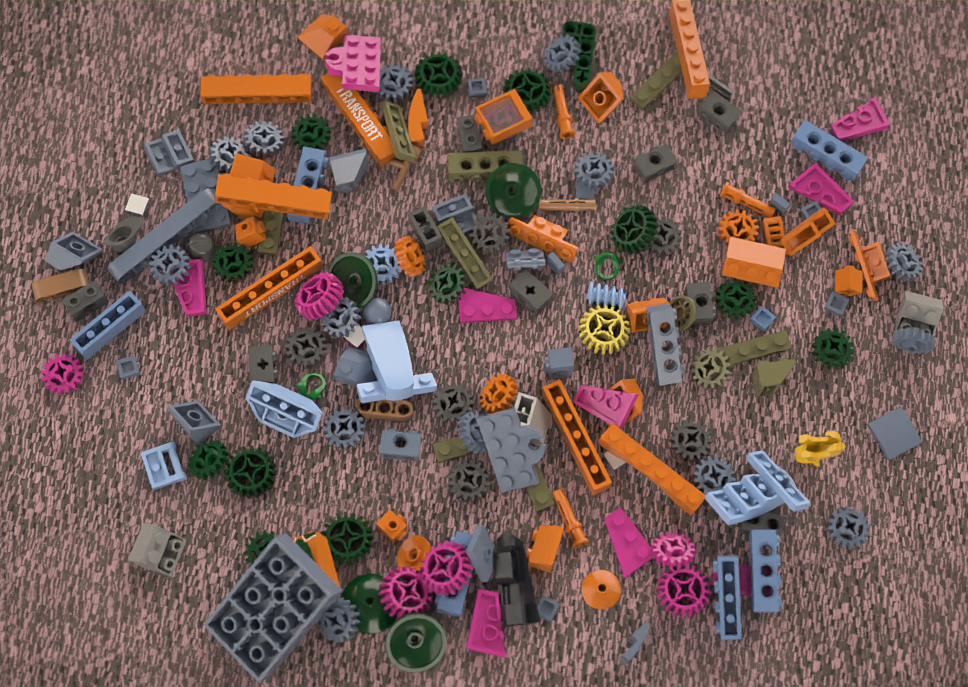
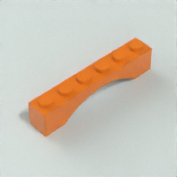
M613 423L599 439L598 444L647 476L676 505L689 515H692L704 501L705 494Z

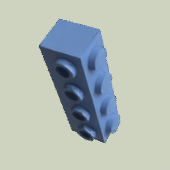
M129 290L69 340L83 358L88 360L146 311L142 303Z
M717 556V560L713 561V571L718 574V581H714V593H718L719 601H715V614H719L720 621L716 622V634H720L721 640L742 639L738 556Z

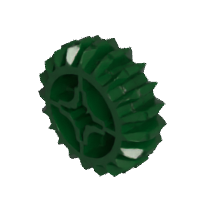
M431 51L430 56L425 54L424 60L419 59V64L415 66V83L418 84V89L423 90L424 95L429 92L431 98L434 94H436L438 99L440 94H443L446 98L447 92L453 95L454 90L458 91L459 85L462 84V66L459 65L458 59L454 60L453 55L448 57L447 52L441 55V52L438 51L434 55ZM448 68L453 72L452 78L447 73ZM425 71L430 75L429 81L424 76Z
M522 67L521 72L515 70L514 75L510 74L503 86V94L513 90L518 83L522 82V85L517 86L515 90L519 97L524 99L522 102L531 115L534 114V110L539 113L541 108L545 109L546 103L550 102V97L552 96V86L549 83L548 77L544 78L543 72L538 74L537 69L533 72L530 67L528 71H525ZM538 93H541V95L537 99L532 100L534 96H537Z
M630 204L629 209L624 207L623 212H618V218H613L615 224L611 225L613 230L610 233L615 247L623 253L633 255V253L639 254L640 250L646 252V246L651 247L650 243L651 241H656L654 235L659 234L656 229L660 226L656 223L658 219L654 212L649 210L648 207L640 204L635 206Z
M243 446L242 453L236 450V457L233 455L229 456L232 462L225 463L228 468L223 470L224 474L227 475L224 477V480L229 482L227 486L229 489L233 488L232 492L234 494L239 492L241 498L245 493L248 499H251V493H254L255 497L258 498L259 491L265 495L266 491L264 488H272L269 482H276V479L272 476L277 475V471L273 470L277 465L272 463L274 460L272 456L268 457V451L262 452L261 447H258L255 451L254 446H250L249 451H247L246 447ZM250 458L259 459L264 465L252 464ZM244 460V466L235 473L237 466ZM248 464L250 465V468L253 471H255L252 474L253 479H251L250 475L246 473L248 472L247 470H249ZM266 471L264 478L257 484V477ZM246 479L250 482L251 486L241 485L236 480Z
M344 512L343 518H341L340 514H336V521L331 517L329 519L331 525L324 524L328 531H321V535L327 538L331 555H333V563L339 558V565L341 566L344 560H346L347 566H350V560L354 559L355 564H358L357 557L360 556L362 560H365L363 552L366 554L371 553L367 547L374 546L373 542L368 541L374 539V535L369 534L373 529L372 527H367L369 524L368 520L362 522L363 516L360 515L355 519L356 514L354 512L351 514V517H348V513ZM350 524L360 528L363 534L359 535L358 533L351 532ZM343 525V531L332 537L333 532ZM346 530L350 536L348 547L345 540H342L346 537ZM363 541L362 545L351 553L352 546ZM331 543L343 545L345 553L335 550Z

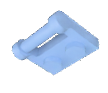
M169 442L141 452L153 490L187 479L176 452L177 446L175 442ZM162 453H169L175 475H169Z

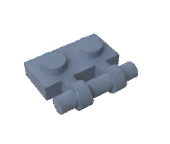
M532 248L528 251L514 249L510 252H505L507 269L515 268V270H521V268L529 267L538 269V267L546 266L543 250Z

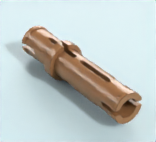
M540 199L539 211H575V213H579V211H595L596 208L595 199Z

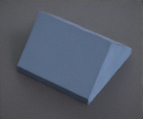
M199 401L170 405L167 408L174 420L197 445H200L221 426Z

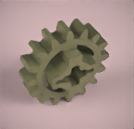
M707 347V352L700 350V357L694 356L697 361L691 362V364L695 366V369L690 371L696 374L693 380H699L698 385H704L706 389H709L711 386L715 390L717 389V384L723 387L724 380L729 382L727 375L733 374L729 371L733 364L728 363L731 358L725 356L726 352L719 351L718 348L712 350Z

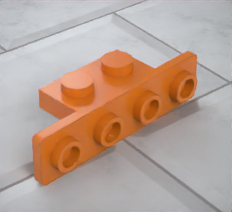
M536 215L533 216L529 224L513 217L509 219L506 229H510V232H507V234L548 253L554 252L557 257L570 263L574 262L578 247L563 241L567 235V229Z
M851 229L849 241L852 247L855 246L856 253H854L857 263L861 264L862 270L860 271H863V281L866 280L868 287H865L869 298L872 297L875 302L879 301L874 283L892 277L890 269L887 268L888 263L885 262L886 258L881 243L878 241L862 247L857 232Z

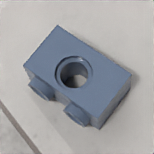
M571 347L548 350L547 356L544 357L545 363H543L544 373L548 374L549 380L572 377L574 362Z
M389 428L387 431L382 430L380 458L419 461L421 434L413 430L398 432L399 430ZM398 441H404L406 442V445L402 448H399L396 446V443Z

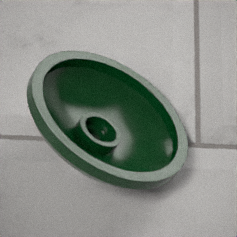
M508 163L498 167L491 173L486 183L485 195L489 206L499 216L507 219L511 217L519 219L529 215L537 207L541 198V184L537 175L529 167L519 163ZM515 187V192L509 193V188Z
M354 252L341 254L333 260L327 272L336 276L342 283V289L344 290L343 298L351 299L357 304V308L366 306L374 297L378 282L377 273L372 262L364 255Z
M360 575L350 581L342 593L341 598L350 600V605L356 606L354 612H359V615L356 616V619L360 620V623L356 624V627L359 629L358 632L376 634L388 629L397 619L396 613L390 616L391 610H384L386 603H380V600L384 598L378 595L382 590L379 587L383 582L382 578L384 576ZM368 598H372L374 600V602L370 605L366 603V600Z
M423 613L408 614L395 621L388 630L385 640L386 652L390 661L399 669L407 672H422L432 668L442 658L446 649V634L442 625L432 616ZM413 635L417 636L415 640L411 639Z

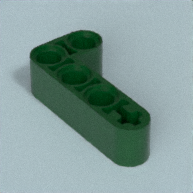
M567 21L562 26L561 35L564 37L566 35L573 36L580 44L579 49L581 53L577 54L580 58L576 60L573 89L577 93H582L590 83L596 28L590 23ZM580 77H584L583 83H580Z

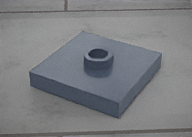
M477 525L466 553L481 582H488L494 568L493 551L495 547L484 525Z

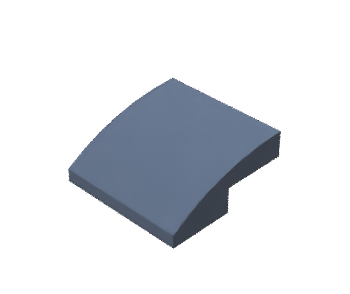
M180 130L162 134L161 139L144 143V149L157 177L179 169L180 166L194 161Z
M467 194L432 206L438 225L453 217L465 236L474 233L470 226L476 225L473 220H477Z
M902 407L867 424L874 440L879 443L887 460L922 443L914 425Z
M647 621L631 635L629 642L633 646L619 660L624 666L632 660L642 645L649 628Z

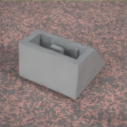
M905 290L900 303L894 333L895 330L900 328L912 329V327H916L920 331L925 330V333H931V336H934L944 310L942 300Z
M519 392L514 407L521 426L531 425L537 427L544 437L540 440L531 439V444L541 446L544 444L552 415L538 398Z
M143 523L128 561L172 577L187 540L158 525Z

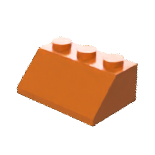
M236 154L230 174L234 177H250L258 181L265 179L272 183L276 169L263 160ZM220 203L243 220L255 217L258 220L262 219L264 210Z
M730 236L721 274L778 288L786 249Z

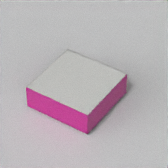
M354 326L355 332L349 331V337L343 335V339L359 349L365 342V338L362 333V327Z

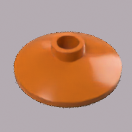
M414 535L406 539L397 553L398 567L402 569L403 566L407 565L408 570L411 567H415V573L419 572V567L424 565L421 559L427 558L425 552H431L428 540L420 535Z
M596 570L589 573L583 580L581 587L582 596L591 607L599 610L613 607L620 599L621 584L613 573L606 570ZM603 585L605 586L606 590L604 592L599 591L598 586Z

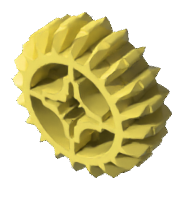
M598 304L596 310L591 307L589 313H584V318L580 320L582 325L579 326V331H581L579 337L584 338L582 343L588 344V350L595 347V354L600 349L602 350V355H605L606 350L611 355L613 348L618 352L620 346H625V341L629 339L627 334L630 333V328H628L630 323L625 321L626 315L620 316L621 309L614 311V306L611 309H607V305L601 309ZM602 317H608L611 320H605ZM595 320L597 328L593 333H590L589 325ZM618 325L620 329V334L615 339L613 337L614 333L612 332V330H614L615 326ZM603 338V339H605L607 342L599 341V340H597V339Z

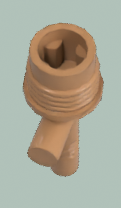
M414 145L412 147L415 159L412 162L405 160L401 162L393 159L391 162V166L400 169L391 188L392 190L398 192L410 165L418 164L417 161L422 150Z

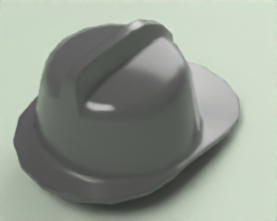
M132 216L124 219L105 236L104 244L111 246L117 255L123 254L136 243L135 234L142 226L141 218Z
M200 232L182 238L181 248L188 253L187 256L191 260L202 259L203 262L211 261L212 257H217L214 253L216 245L213 236Z

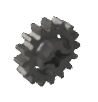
M486 212V217L480 214L479 221L473 220L476 225L470 226L474 233H470L469 236H474L475 238L472 240V243L477 242L476 248L483 247V252L490 249V252L493 253L494 248L500 251V245H507L504 240L510 239L506 235L507 232H510V229L505 228L508 222H502L503 216L496 218L497 213H494L492 217H490L489 212ZM486 220H494L491 225L483 223ZM499 226L502 228V237L498 235ZM494 227V236H489L485 239L487 235L485 230ZM478 228H479V229L481 230V232H482V237H481L480 239H479L478 233H477V232H478ZM488 240L497 242L495 245H486Z
M665 216L663 220L657 217L658 221L656 223L660 227L656 230L660 235H654L656 241H651V247L646 246V250L650 248V254L657 252V256L660 257L661 253H664L665 257H667L669 251L674 254L675 248L679 249L683 238L680 236L682 230H677L678 223L672 224L673 219H670L668 222Z
M305 326L304 331L297 328L298 333L291 332L292 338L286 339L288 343L285 345V349L288 351L286 355L291 357V363L297 361V367H300L301 364H304L305 369H307L308 364L315 367L314 362L321 363L320 357L326 356L324 350H327V345L324 344L326 339L325 337L321 338L322 333H316L314 327L311 331H308L307 326ZM314 339L318 342L319 347H317V345L313 344V343H314ZM293 348L299 350L298 356L294 353Z
M454 381L452 386L445 383L444 389L441 386L438 387L440 393H434L436 399L432 400V404L436 406L433 407V411L438 412V419L442 416L444 417V423L449 419L451 424H454L455 420L461 421L460 417L470 411L473 412L471 408L474 406V401H471L473 394H468L469 388L463 389V383L459 387L456 386ZM461 395L466 399V403L461 400ZM457 397V404L454 403L450 408V402H453ZM440 402L446 406L445 411L442 409Z
M690 419L689 423L682 420L681 425L676 424V430L671 432V435L674 437L669 439V442L674 443L671 445V449L677 450L675 455L681 454V460L688 457L689 462H692L693 457L697 461L700 460V455L705 457L707 455L706 451L711 449L709 444L713 441L712 438H708L711 435V431H705L707 425L701 427L700 421L698 420L695 424L693 419ZM679 435H680V438L682 439L681 445L679 444V441H678V436H679ZM701 436L703 437V441H704V444H703V445H702V442L700 441V437H701ZM695 437L694 442L691 441L687 443L688 438L691 439Z
M463 459L462 465L457 462V468L451 467L450 471L452 474L448 475V479L451 480L448 482V487H453L451 494L457 493L456 499L464 497V502L468 498L474 502L476 496L481 499V492L486 494L487 489L485 487H490V482L486 481L490 479V474H485L487 468L481 469V462L475 465L474 459H471L470 463ZM459 473L461 479L456 484L455 480ZM465 476L468 479H472V484L469 482L465 483ZM482 478V484L478 487L477 481ZM463 490H469V491H471V492H470V493H467V492H463Z

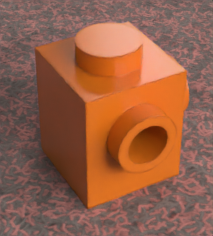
M255 217L247 218L235 225L237 241L247 248L266 240V227L262 221Z
M844 266L843 269L835 270L836 293L844 296L862 293L863 271L855 269L854 266Z
M391 510L376 523L377 528L393 543L397 540L400 542L407 535L406 519L400 514L396 515Z

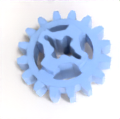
M379 244L377 249L373 245L372 251L366 250L367 256H365L374 264L378 282L382 281L383 285H385L386 280L392 283V277L398 278L397 272H402L400 264H397L398 258L394 256L396 251L394 248L390 250L388 244L385 248H382V244ZM392 259L395 262L394 268L392 267V264H390L392 262Z

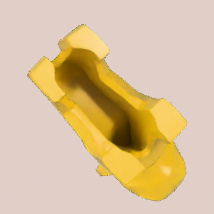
M837 431L826 432V437L820 438L808 434L799 436V443L802 445L795 449V460L803 464L813 463L816 467H820L819 460L840 455L846 446L842 443L840 434Z

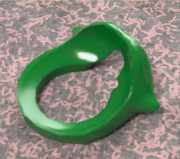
M602 253L594 256V259H596L595 272L604 280L613 279L618 275L619 265L623 261L611 253ZM607 257L611 258L614 266V273L611 276H604L599 271L600 265Z
M308 373L302 378L300 383L295 385L302 396L311 400L321 399V393L325 390L326 381L319 373ZM318 377L322 381V385L311 391L310 394H307V379Z

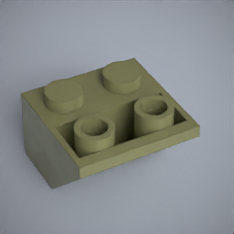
M781 358L776 362H770L769 360L759 362L751 374L755 397L774 395L791 372L796 360Z

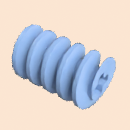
M590 281L586 301L587 299L589 300L590 306H592L594 301H596V305L603 303L604 306H609V304L615 308L618 306L622 312L626 293H623V288L616 292L615 286L609 291L606 284L601 289L600 283L594 288L593 282Z

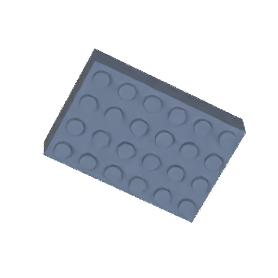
M285 533L274 537L203 625L260 683L273 675L343 590Z

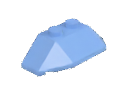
M252 381L246 396L247 402L260 423L293 438L316 431L323 414L311 399L278 384Z

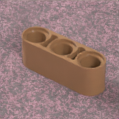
M77 269L36 280L32 283L35 302L42 304L43 301L48 300L50 302L60 299L65 295L69 296L89 284L86 270Z
M359 398L356 403L357 411L363 418L407 422L413 417L412 405L406 400H378L361 403ZM364 404H368L371 406L370 409L367 411H364L360 408ZM383 406L390 408L386 413L380 411ZM406 408L409 410V413L402 415L399 411Z

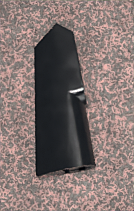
M505 530L498 537L497 547L493 551L495 578L497 584L500 585L503 627L539 623L540 616L523 541Z

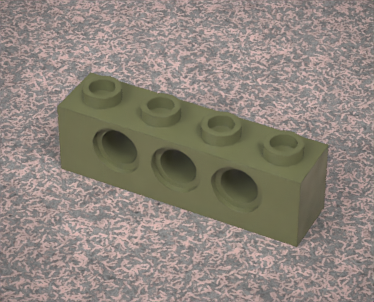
M522 150L448 153L449 180L459 183L464 180L479 182L482 179H488L491 173L501 165L508 163L523 164ZM484 165H486V166H489L490 168H488V169H482L481 167L484 166ZM469 166L471 169L464 170L463 167Z

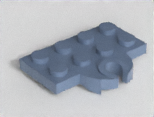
M210 158L180 166L187 202L208 188L215 194L218 174L229 173H220L219 166L214 167V161H210ZM221 205L214 214L193 229L194 233H205L232 226L229 210Z
M515 407L478 417L477 421L501 493L538 484L540 481L534 464L544 456L547 446L542 444L539 448H535L531 445V439L540 440L544 437L537 427L531 425L521 426Z

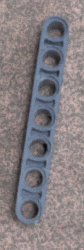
M209 188L201 191L112 261L107 269L118 284H124L148 266L149 262H153L154 259L151 256L158 255L157 249L163 251V246L169 249L171 244L177 243L221 207L220 203H215V194Z

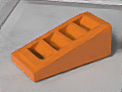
M781 216L764 218L761 226L765 243L784 248L780 242L771 243V240H781L785 236ZM772 232H778V234L770 235Z

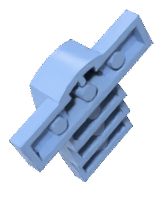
M400 321L362 326V333L367 343V352L378 381L357 384V393L361 403L378 400H403L416 394L437 391V384L432 373L413 375L409 350Z
M763 450L748 453L746 460L759 474L744 475L740 482L727 483L724 485L723 490L707 492L705 496L706 501L727 525L755 518L775 509L783 503H786L793 512L808 509L811 503L796 487L791 476L778 467Z

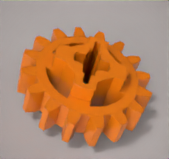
M736 209L734 214L728 211L727 216L723 215L722 221L718 224L720 228L717 232L721 234L719 239L726 240L725 246L729 243L730 235L731 237L745 238L744 240L755 242V238L759 234L757 232L759 226L755 225L757 219L752 220V214L745 215L746 210L739 213L738 209ZM740 224V231L738 232V234H736L737 228Z
M410 235L399 238L395 242L396 247H394L396 253L394 256L398 258L397 264H400V270H404L405 275L409 274L410 277L422 274V271L425 270L423 266L426 263L424 262L425 256L421 253L423 249H420L419 242L415 243V238H411Z
M501 373L498 374L497 378L492 376V381L487 380V386L482 387L484 392L479 394L482 398L479 403L490 414L506 410L507 406L511 408L510 403L516 401L514 396L519 393L516 391L518 385L512 377L507 374L502 375Z

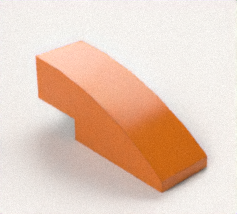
M417 89L409 111L408 134L412 145L424 147L425 141L422 130L428 129V119L421 89Z
M822 207L780 240V243L786 249L788 255L792 256L822 236L823 232L836 223L827 209Z

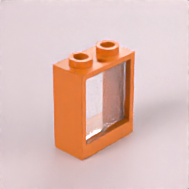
M515 89L475 107L474 119L477 125L482 126L485 139L490 140L492 145L532 127V117Z

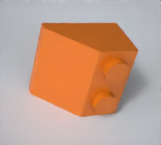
M652 298L647 301H634L627 304L626 316L630 323L631 333L649 330L646 307L669 302L665 298ZM662 323L660 328L667 327L668 323Z
M540 525L539 530H534L531 541H534L533 549H528L526 555L527 560H529L528 566L551 573L564 527Z

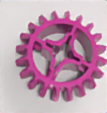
M321 272L319 275L315 274L313 278H308V281L299 288L294 302L296 303L295 307L303 317L317 321L320 317L324 318L326 314L330 315V312L335 310L336 305L340 304L339 300L343 298L342 294L344 293L343 285L336 276L328 272Z
M445 541L444 545L438 542L437 548L431 546L432 551L430 553L425 552L427 558L421 559L424 565L419 567L423 572L420 574L424 580L423 584L428 586L431 592L435 591L437 595L443 594L448 596L449 592L456 595V589L463 591L462 584L468 585L466 579L472 578L469 571L474 570L473 566L470 565L471 560L466 553L465 547L462 545L458 546L456 542L450 543L449 541ZM451 554L455 555L454 557H451V556H450V557L447 558V559H444V558H443V557L446 556V555H451ZM445 578H449V579H450V580L447 581V582H442V583H441V582H438L440 579H441V580H444Z
M406 565L402 569L396 567L394 571L390 570L387 573L388 576L385 575L382 578L383 582L379 586L382 590L378 595L384 597L380 600V603H386L384 610L390 609V616L396 613L398 620L412 613L424 614V611L429 609L428 604L432 602L429 596L433 592L428 590V586L423 584L424 580L420 576L422 571L415 573V567H411L408 570ZM397 579H406L410 582L405 584L398 582ZM405 602L409 603L410 605L413 604L416 607H404L402 606V604Z
M694 565L691 566L690 570L683 566V569H678L675 566V570L669 567V573L664 571L662 573L664 578L658 579V582L662 585L657 586L656 590L662 592L657 594V598H664L660 602L661 606L666 603L668 604L665 609L666 612L671 608L674 609L672 612L673 616L678 611L680 612V618L684 617L685 612L689 618L692 617V611L698 615L700 613L698 608L704 610L706 608L704 603L710 601L706 597L711 594V591L706 590V588L710 587V583H704L707 576H699L702 573L701 569L697 573L694 572ZM685 575L690 577V579L683 582L679 579L676 580L674 577ZM695 582L700 591L699 599L692 590V585ZM668 583L672 584L676 592L673 599H671L668 593ZM690 584L687 588L686 593L681 594L680 597H678L681 591V587L683 588ZM681 599H686L689 602L692 601L694 604L689 606H683L677 603Z

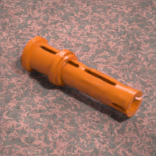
M557 85L552 87L558 113L556 122L561 131L559 136L561 139L572 138L576 135V132L572 127L573 118L568 113L564 88L562 85H559L558 89Z
M726 182L719 197L722 198L724 196L732 200L734 204L740 203L766 217L771 218L776 210L775 207L745 194L743 189L739 190L729 185V182Z
M564 489L554 491L552 496L564 519L565 531L570 535L573 549L587 544L589 539L585 538L581 529L582 524L577 521Z

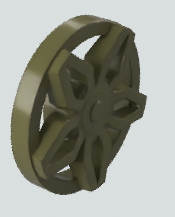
M684 295L673 298L670 305L672 308L675 305L677 320H674L676 321L675 327H678L679 331H684L696 320L695 302L690 297Z

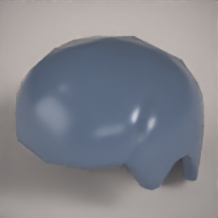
M372 298L363 308V317L370 325L385 323L390 320L392 309L390 304L384 299Z

